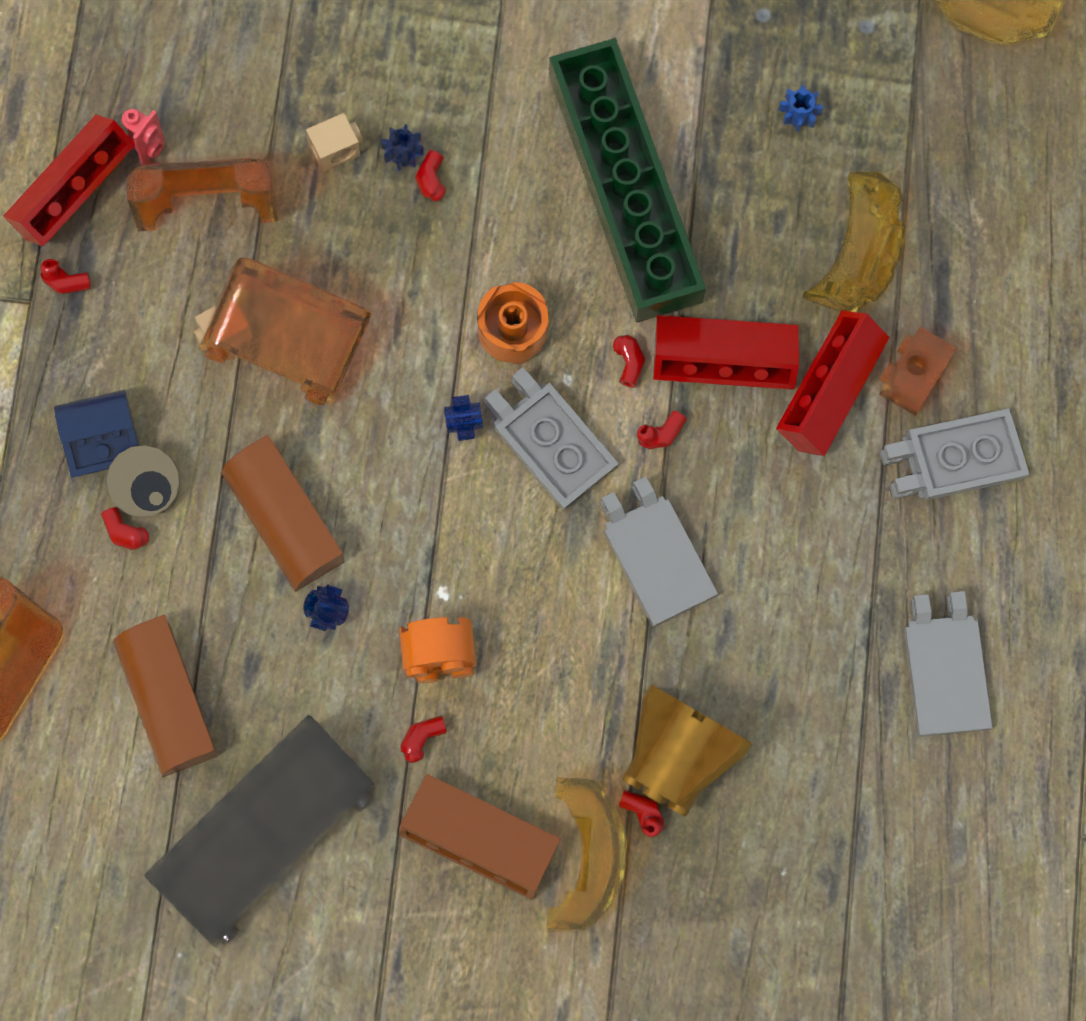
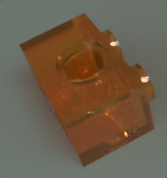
M919 327L914 337L907 334L897 350L902 355L896 365L889 362L879 378V381L884 383L879 395L916 416L957 348L922 327ZM916 364L922 369L923 374L913 375L907 370L906 366Z

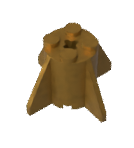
M651 684L643 698L634 758L624 773L622 780L639 790L645 785L642 791L643 794L660 804H665L667 799L670 800L667 807L686 817L700 792L743 758L752 743Z

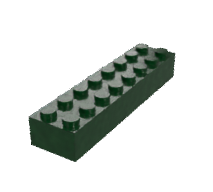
M616 38L549 57V77L635 322L638 323L655 318L657 315L668 314L703 303L706 287Z

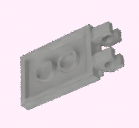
M522 367L512 375L513 379L510 381L524 397L521 401L511 407L495 389L484 398L483 404L497 419L493 422L496 433L564 511L614 470L619 463L550 382L547 385L543 383L538 385L525 368Z
M1009 408L910 429L906 433V437L901 438L902 441L885 445L884 450L880 451L883 466L900 463L908 459L912 475L896 478L894 483L890 484L889 487L893 499L908 497L918 493L919 499L925 498V501L1023 480L1030 475Z
M643 477L633 482L634 486L632 487L640 507L625 514L615 492L602 497L600 505L609 521L605 523L607 529L603 533L652 628L716 598L718 593L669 499L665 500L663 496L657 498L648 478Z
M965 591L950 592L949 596L946 597L948 618L931 619L929 594L917 595L910 600L913 621H909V627H905L904 637L917 737L989 731L992 729L978 620L974 621L973 615L967 616Z

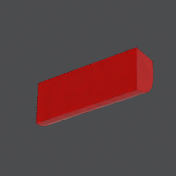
M657 315L653 380L795 390L799 368L798 325Z

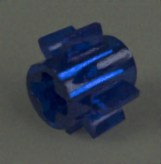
M407 124L403 128L396 130L390 127L389 139H381V148L388 150L384 153V162L393 161L399 171L402 166L410 165L413 168L416 167V155H424V147L418 144L421 141V133L416 132L413 134L408 130Z
M469 395L452 397L453 406L444 407L447 434L456 432L458 441L475 439L474 430L483 429L480 402L471 403Z
M327 584L326 587L317 586V590H312L308 593L304 601L303 611L306 617L312 619L311 627L326 631L327 628L335 630L336 625L339 626L345 622L349 613V603L346 598L340 597L342 589Z

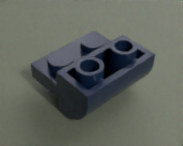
M126 389L54 406L61 444H63L71 478L109 469L110 464L119 453L131 446L139 445Z

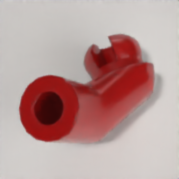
M429 150L416 173L415 179L421 194L425 198H430L432 201L437 202L446 193L445 186L440 184L436 174L444 157L436 151Z
M47 259L42 262L40 276L43 282L57 293L67 294L91 289L88 272L69 275L59 267V262L54 259Z
M630 335L618 336L613 341V350L618 355H622L626 363L619 382L626 387L635 388L645 364V356L637 339Z
M673 410L663 426L653 427L647 424L640 426L636 433L639 444L646 449L663 448L672 445L685 425L687 418Z
M117 507L106 509L101 513L109 537L115 545L130 550H137L139 547H144L148 544V531L143 527L136 528L124 524Z
M442 715L410 726L400 746L407 762L415 763L424 757L422 748L427 739L447 733Z
M624 789L619 807L637 814L642 832L646 836L656 837L664 829V819L657 802L651 798Z

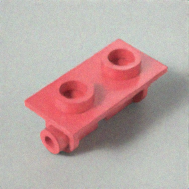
M136 109L125 111L122 115V123L127 128L129 137L135 143L133 149L138 152L141 164L145 166L149 159L156 158L164 147L165 139L157 112L153 110L149 116H146Z

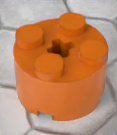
M511 282V284L498 285L491 288L480 301L477 315L478 339L485 351L497 360L517 365L525 363L543 348L547 340L549 313L543 296L532 286L521 282ZM514 320L519 321V324L512 326L507 324V322L512 324Z
M440 617L407 623L408 630L401 626L399 628L402 667L403 673L407 675V678H417V683H432L439 681V675L452 674L453 678L473 676V668L476 667L477 663L472 620L458 617L459 624L448 623V617Z

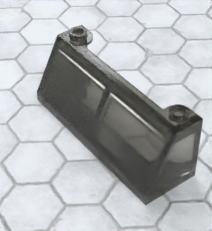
M308 714L144 876L214 948L220 943L226 946L240 932V929L237 927L241 920L240 918L347 812L350 813L354 809L361 812L375 798L372 794L376 789L375 784L320 724Z

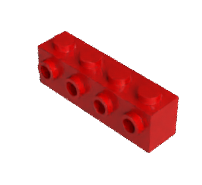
M95 114L3 217L25 240L44 247L135 146L134 141L115 120Z
M841 310L776 427V430L799 452L819 456L826 455L890 338L867 313Z

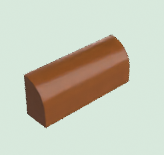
M269 435L247 446L224 465L221 471L222 476L295 592L345 562L341 549Z
M165 614L133 626L119 634L113 643L162 778L218 757Z
M426 774L399 828V836L530 900H533L561 838L429 774Z

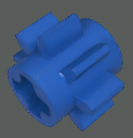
M802 85L795 92L787 89L785 94L787 101H780L778 111L786 112L783 124L790 123L796 127V131H800L801 127L807 124L813 128L816 123L815 116L821 115L823 110L822 105L815 104L819 93H811L806 90L805 85Z

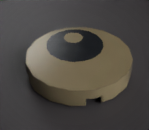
M149 445L131 446L119 453L110 464L106 478L108 493L114 504L125 513L137 517L154 516L167 509L176 498L180 484L178 468L171 457L160 448Z

